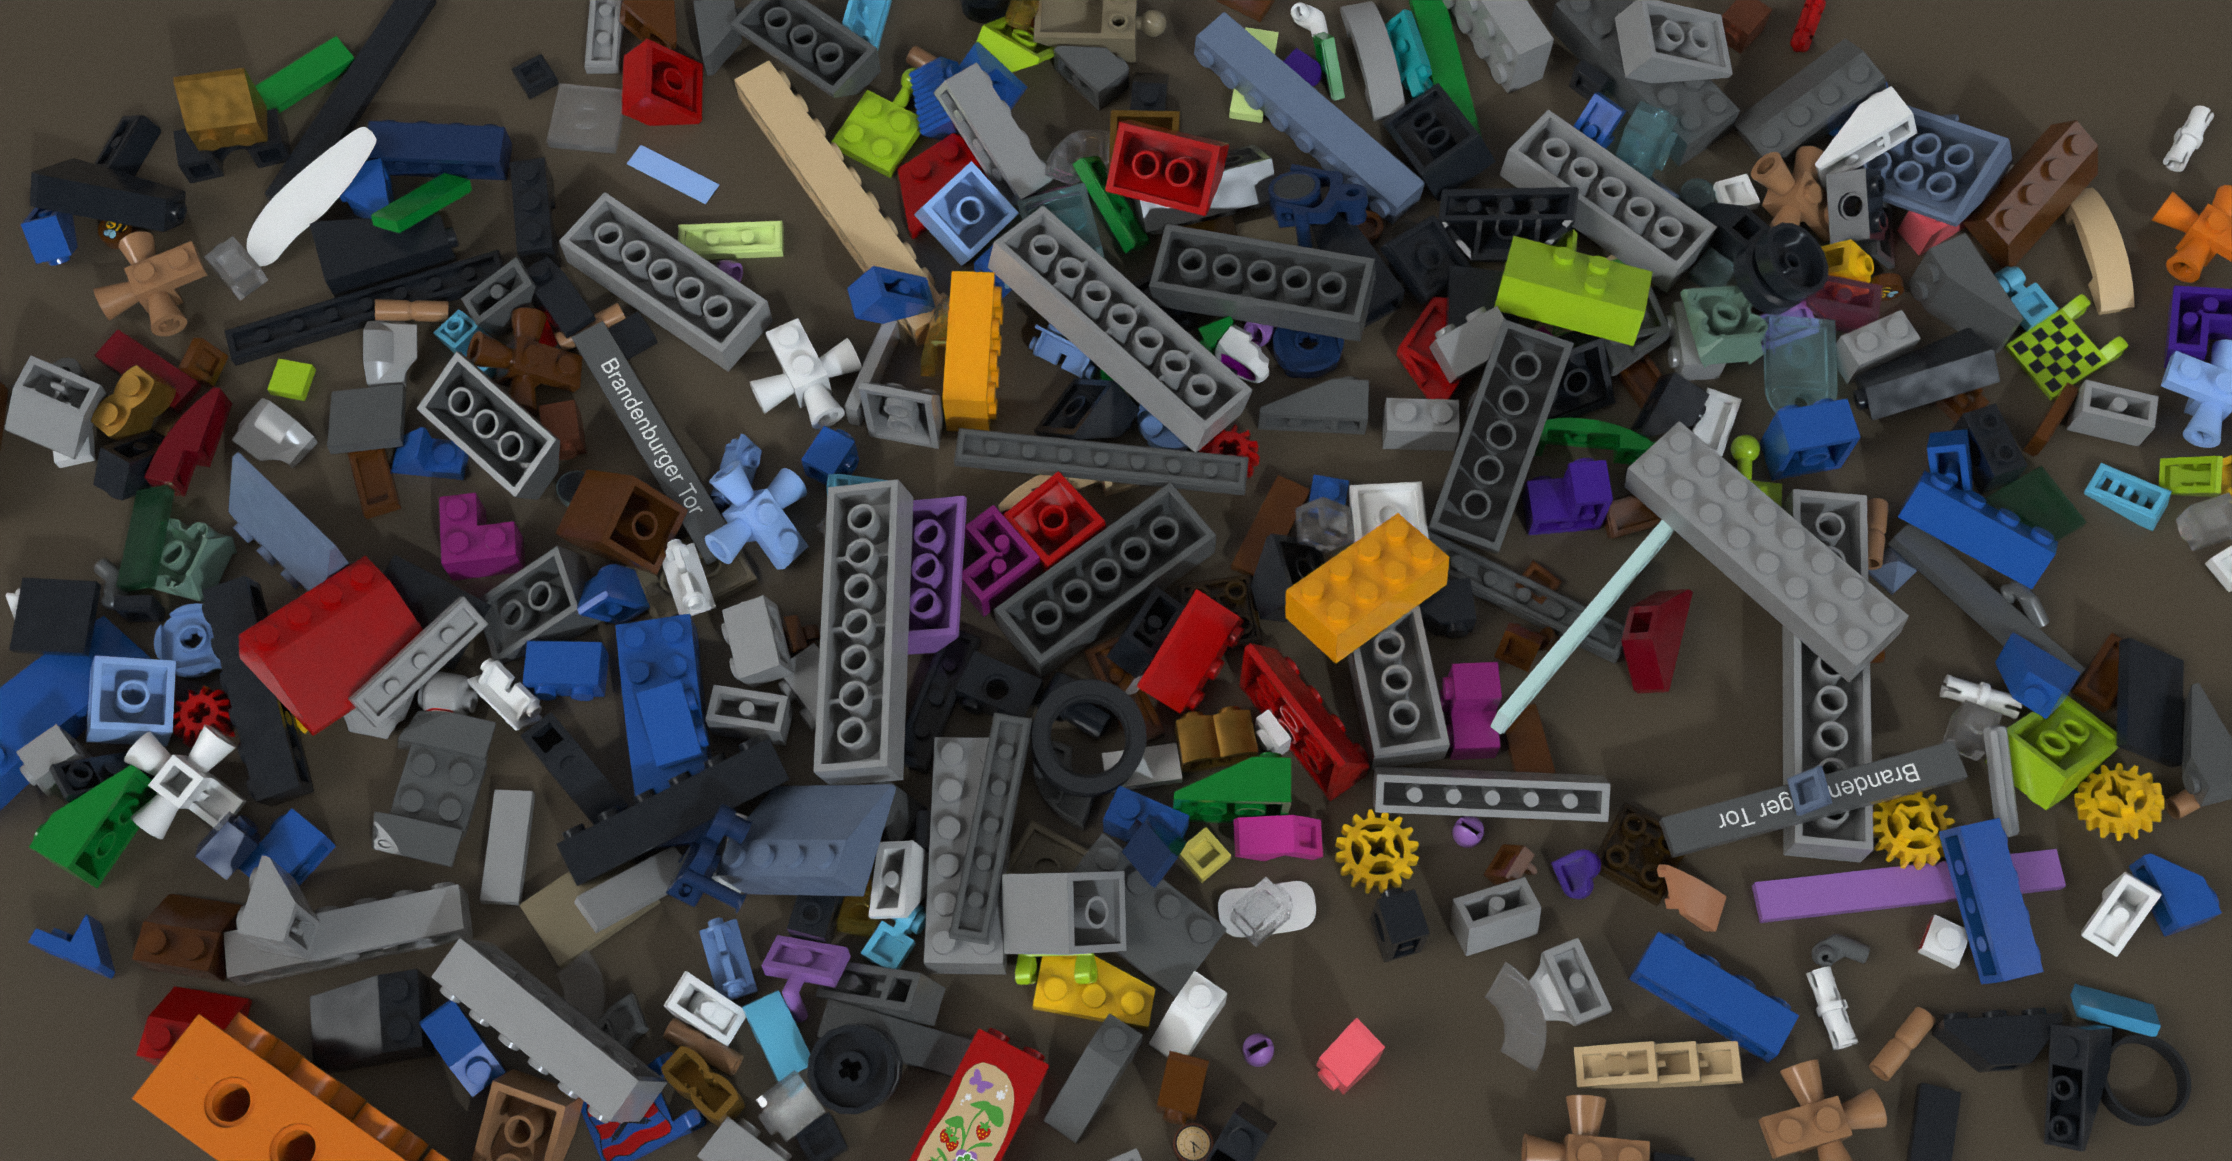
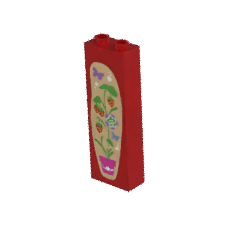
M979 1028L909 1161H1002L1050 1065L1043 1062L1045 1056L1027 1046L1020 1050L1008 1044L1010 1038L996 1029L989 1028L985 1032Z

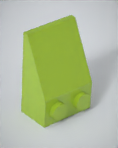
M2068 695L2047 719L2033 711L2007 728L2014 786L2027 795L2033 803L2040 805L2045 810H2048L2067 797L2119 748L2116 746L2117 732Z

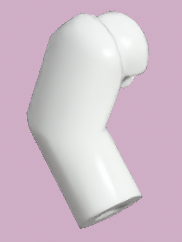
M1302 2L1293 5L1291 16L1294 22L1311 31L1312 37L1317 33H1328L1325 16L1322 11Z

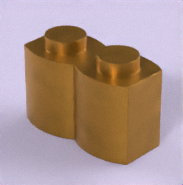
M133 366L121 376L116 384L114 394L106 397L98 405L93 413L91 422L108 437L118 441L147 431L151 428L154 418L162 414L170 406L175 397L176 389L159 375L140 366Z
M1228 706L1220 709L1218 714L1204 715L1203 712L1194 711L1182 715L1181 719L1175 722V735L1182 772H1196L1219 766H1233L1250 757L1258 756L1250 710H1241L1238 706Z
M680 1046L661 1067L664 1077L681 1096L693 1101L698 1110L716 1126L720 1127L727 1117L734 1120L745 1108V1103L734 1086L723 1076L714 1073L705 1060L688 1047Z

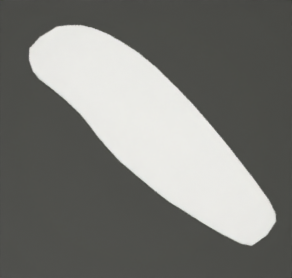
M360 127L348 134L297 174L272 198L254 222L247 238V253L255 264L267 266L277 260L289 244L310 226V223L317 221L350 185L372 152L377 140L372 131L366 127Z

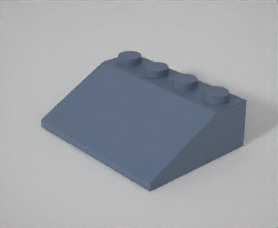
M1908 106L1914 115L1917 134L1856 169L1881 170V176L1884 178L1886 191L1883 196L1884 202L1957 227L1995 191L2013 163L2009 138Z
M239 452L232 457L228 512L237 522L233 529L248 544L254 539L261 546L256 550L257 553L271 567L278 563L284 569L280 575L295 590L301 585L308 592L350 565L337 546Z
M892 784L777 786L769 792L746 819L747 821L750 820L752 825L742 844L740 845L736 841L728 839L717 876L747 894L864 896L896 787Z

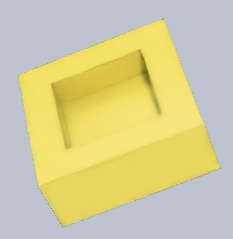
M1205 827L1186 843L1179 858L1198 880L1203 883L1231 860V854L1210 830Z

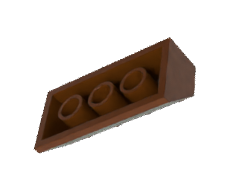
M2077 120L2050 125L2002 178L1995 191L1962 222L2002 269L2007 266H2015L2097 176V143Z

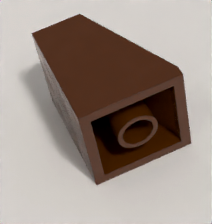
M587 469L555 534L584 551L657 575L666 557L667 543L675 539L688 509L633 475Z

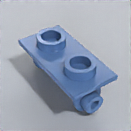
M1049 323L1046 329L1038 325L1035 326L1042 333L1039 338L1034 336L1029 344V349L1033 350V355L1057 365L1061 355L1064 354L1066 358L1061 366L1062 369L1078 376L1080 379H1092L1097 371V367L1093 365L1094 362L1072 342L1066 340V337Z
M740 434L739 439H732L730 444H726L720 470L732 462L740 461L752 486L757 467L760 464L762 450L746 435ZM715 487L713 488L710 498L717 509H725L726 505L731 506L733 504Z
M723 918L710 920L708 922L709 928L700 930L699 933L716 991L729 1000L758 992L737 919L724 922Z

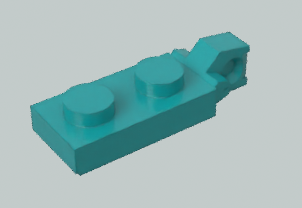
M1403 9L1388 21L1385 27L1394 51L1401 84L1404 85L1406 90L1411 92L1412 98L1415 99L1433 86L1432 81L1428 78L1432 75V69L1430 68L1431 65L1413 13Z

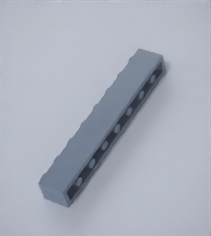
M1223 12L1196 36L1194 55L1203 67L1213 70L1229 89L1235 88L1241 93L1252 109L1263 111L1275 129L1280 132L1284 131L1294 140L1296 146L1302 152L1313 156L1320 163L1323 170L1341 172L1344 184L1364 186L1367 189L1368 204L1371 210L1380 215L1381 218H1385L1393 225L1420 200L1425 184L1421 178L1227 13Z

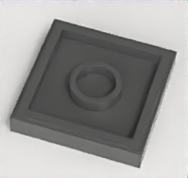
M404 384L333 391L331 395L327 441L330 454L403 446L407 393Z

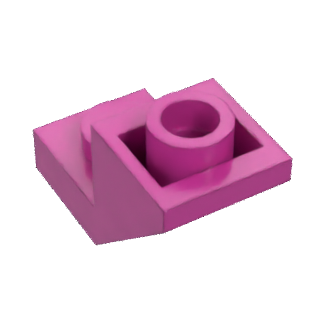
M1298 815L1239 817L1233 819L1235 857L1258 861H1267L1284 855L1309 860L1323 857L1321 820Z

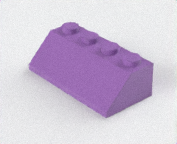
M965 496L913 500L908 655L936 653L959 637L967 498Z

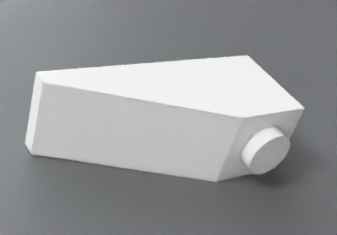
M1892 86L1882 92L1871 95L1866 101L1861 103L1817 160L1815 167L1823 187L1826 186V174L1855 170L1917 134L1912 111Z

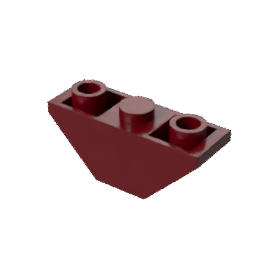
M1690 589L1658 591L1629 607L1621 641L1635 692H1669L1693 592Z

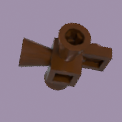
M518 308L511 312L514 339L510 343L504 345L483 332L477 331L470 341L467 358L476 366L497 368L495 383L509 387L507 393L531 415L537 417L538 406L535 388L542 383L574 393L580 388L583 358L580 355L539 343L547 320L546 314L533 308Z

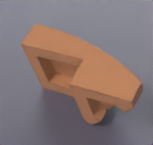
M1659 864L1657 868L1658 876L1665 877L1669 892L1668 897L1664 899L1666 908L1679 909L1681 916L1701 930L1716 932L1727 896L1677 868Z

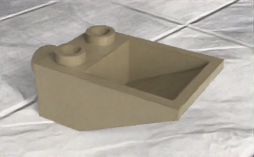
M1036 0L1033 38L1034 42L1053 48L1057 46L1107 48L1115 56L1122 57L1126 63H1136L1137 30H1142L1150 37H1156L1165 31L1167 21L1162 12L1154 9L1146 11L1142 16H1138V0Z

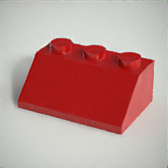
M1134 120L1121 121L1118 125L1105 191L1207 216L1222 180L1229 143Z
M1196 589L1136 687L1182 715L1188 713L1189 710L1191 712L1196 711L1205 696V693L1201 691L1209 678L1214 680L1224 666L1225 661L1221 659L1228 646L1234 648L1244 633L1241 625L1244 621L1238 615Z

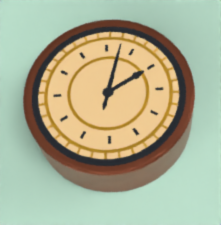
M1189 1123L1182 1126L1174 1136L1173 1150L1180 1161H1205L1213 1148L1211 1133L1206 1127L1197 1123Z

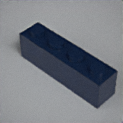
M394 120L368 122L367 128L373 132L377 140L366 161L381 158L389 175L438 177L443 173L466 179L507 181L513 145L505 127H499L494 124H486L484 126L464 125L462 123L431 124L426 121H418L416 123L397 122Z

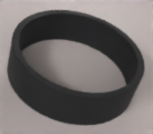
M2143 1034L2130 1035L2111 1044V1055L2118 1046L2123 1044H2141L2152 1048L2170 1064L2177 1081V1096L2170 1111L2163 1117L2149 1118L2137 1115L2126 1109L2112 1093L2107 1078L2101 1101L2114 1116L2132 1125L2152 1126L2173 1118L2183 1110L2191 1093V1077L2184 1059L2170 1044L2157 1037Z

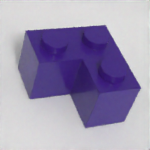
M2174 285L2169 304L2163 368H2167L2169 359L2175 351L2204 361L2207 353L2208 339L2232 340V289Z
M1580 458L1569 463L1563 478L1552 479L1550 476H1539L1531 481H1527L1522 493V502L1528 535L1600 530L1613 501L1606 460L1594 461L1592 458Z

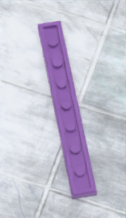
M2057 849L2010 854L2013 866L2018 873V884L2021 894L2061 890L2066 887ZM1946 861L1937 862L1934 866L1926 863L1921 870H1917L1914 865H1907L1905 869L1897 866L1755 882L1752 885L1760 923L1957 901Z

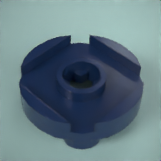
M1278 327L1273 336L1272 349L1277 363L1284 369L1287 376L1291 378H1317L1337 368L1343 352L1344 339ZM1303 338H1309L1310 342H1317L1318 344L1312 350H1306L1300 346Z

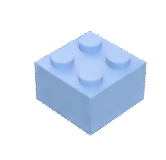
M971 161L914 215L962 266L1012 221L1019 212Z
M95 656L90 670L86 742L134 745L140 737L147 732H151L163 746H167L173 733L176 661Z

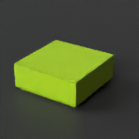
M278 358L267 390L273 396L305 401L316 369L312 364Z

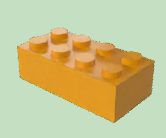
M952 271L942 395L947 431H959V428L990 431V420H997L998 400L996 398V388H999L1000 378L998 356H1001L1002 348L1000 325H1003L1004 305L1002 303V286H996L995 272Z
M1397 513L1286 590L1285 618L1334 663H1337L1446 586L1450 557Z

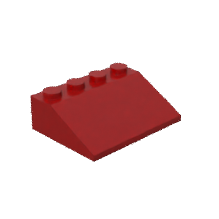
M363 556L239 634V655L245 665L314 736L355 709L356 707L348 698L422 632L423 629L390 580L366 556Z
M1250 643L1244 648L1239 687L1261 714L1268 709L1291 737L1289 750L1331 802L1366 777L1369 769V757L1366 751L1357 742L1353 744L1345 735L1346 729L1342 721L1333 713L1329 715L1321 705L1323 700L1318 691L1312 685H1305L1298 676L1300 672L1297 665L1290 657L1286 656L1284 658L1275 648Z

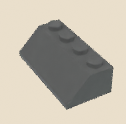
M752 0L730 23L732 29L833 98L860 94L881 72L878 49L806 0Z
M1845 38L1738 116L1733 128L1758 159L1768 153L1778 152L1785 164L1795 158L1798 148L1812 146L1849 119L1857 107L1871 95L1887 89L1885 76L1862 49Z
M1254 144L1228 151L1222 180L1207 216L1130 198L1137 220L1146 233L1162 234L1166 224L1177 225L1183 223L1186 226L1203 222L1204 217L1212 215L1217 217L1234 215L1237 212L1236 209L1247 206L1251 209L1265 207L1269 205L1270 201L1269 184L1275 179L1272 158Z
M456 351L417 407V410L514 497L538 500L558 473L560 439L465 355Z
M1102 833L1073 872L1124 871L1127 951H1118L1116 953L1175 998L1227 928L1164 879L1159 882L1156 888L1148 884L1122 853L1123 848Z

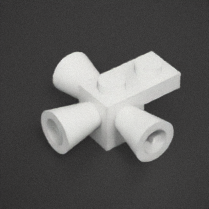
M798 318L765 332L784 374L749 381L763 413H767L793 394L800 408L807 405L810 421L814 429H822L823 426L830 427L840 421L845 411L831 395L829 378L861 370L860 360L850 340L846 338L824 355L818 357Z
M205 724L189 756L171 755L151 732L144 734L130 748L124 758V762L155 776L148 786L158 794L130 817L131 820L150 835L163 839L178 809L191 810L213 828L229 811L236 816L247 800L208 772L237 747L236 744L215 728Z

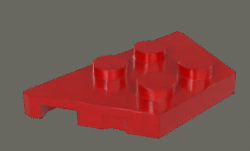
M950 134L898 168L909 236L912 240L928 230L914 214L971 161L990 181L963 137Z
M1433 297L1399 345L1396 353L1400 362L1427 399H1451L1466 377L1465 375L1450 384L1429 348L1434 340L1437 339L1435 333L1446 327L1447 298Z

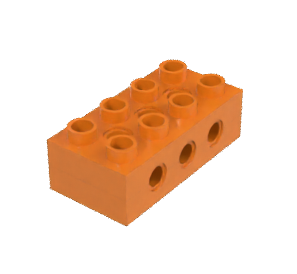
M240 1012L237 1013L225 1030L198 1014L132 1097L134 1101L217 1161H418L429 1146L428 1143L376 1109L356 1092L305 1059L302 1054ZM432 1148L423 1161L450 1160Z

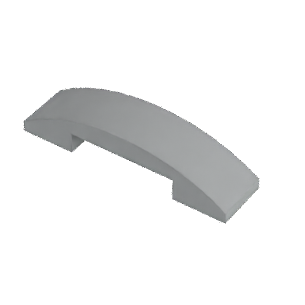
M1373 1L1340 7V13L1347 36L1352 38L1365 81V96L1372 120L1387 119L1405 106V99L1397 62L1385 24Z

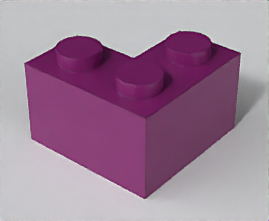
M476 493L439 497L441 564L452 581L512 574L525 568L524 538L514 521L487 525L486 509Z
M994 505L965 525L967 544L977 554L979 559L963 570L961 592L979 613L985 617L1041 574L1040 557Z
M1498 662L1452 664L1448 677H1443V690H1438L1442 711L1446 715V729L1450 743V760L1495 758L1500 749L1499 733L1490 726L1497 714V708L1502 699Z

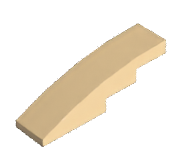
M1648 1041L1574 1047L1578 1088H1663L1743 1083L1738 1041L1697 1044L1696 1041L1662 1044Z

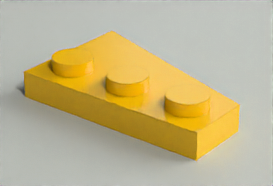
M1042 956L1033 1001L1034 1010L1104 1022L1110 1013L1130 1027L1149 1030L1155 996L1154 987L1096 956L1097 981L1079 984L1076 983L1074 978L1077 956Z

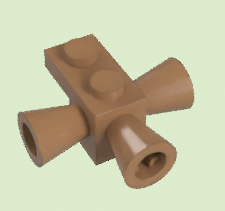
M1814 146L1798 148L1792 174L1778 152L1764 155L1754 165L1751 177L1768 188L1762 206L1774 217L1769 224L1771 228L1782 222L1794 223L1800 226V222L1804 221L1824 242L1830 241L1827 192L1817 183L1819 177L1815 167V163L1824 152L1822 149Z
M139 231L126 235L120 240L118 247L130 263V266L124 268L129 281L93 288L99 306L107 319L111 321L140 302L149 314L153 334L157 336H171L179 333L186 327L187 319L177 306L184 303L178 287L207 276L197 248L190 241L156 255L154 236L151 233Z
M1818 1059L1802 1062L1780 1071L1800 1107L1765 1116L1758 1120L1773 1159L1800 1151L1803 1154L1817 1150L1819 1161H1853L1842 1141L1853 1135L1851 1130L1884 1128L1887 1125L1884 1105L1873 1088H1869L1842 1104L1838 1096L1825 1099Z
M1594 1095L1566 1096L1572 1134H1568L1560 1143L1524 1133L1522 1140L1521 1161H1650V1141L1598 1137L1606 1099Z

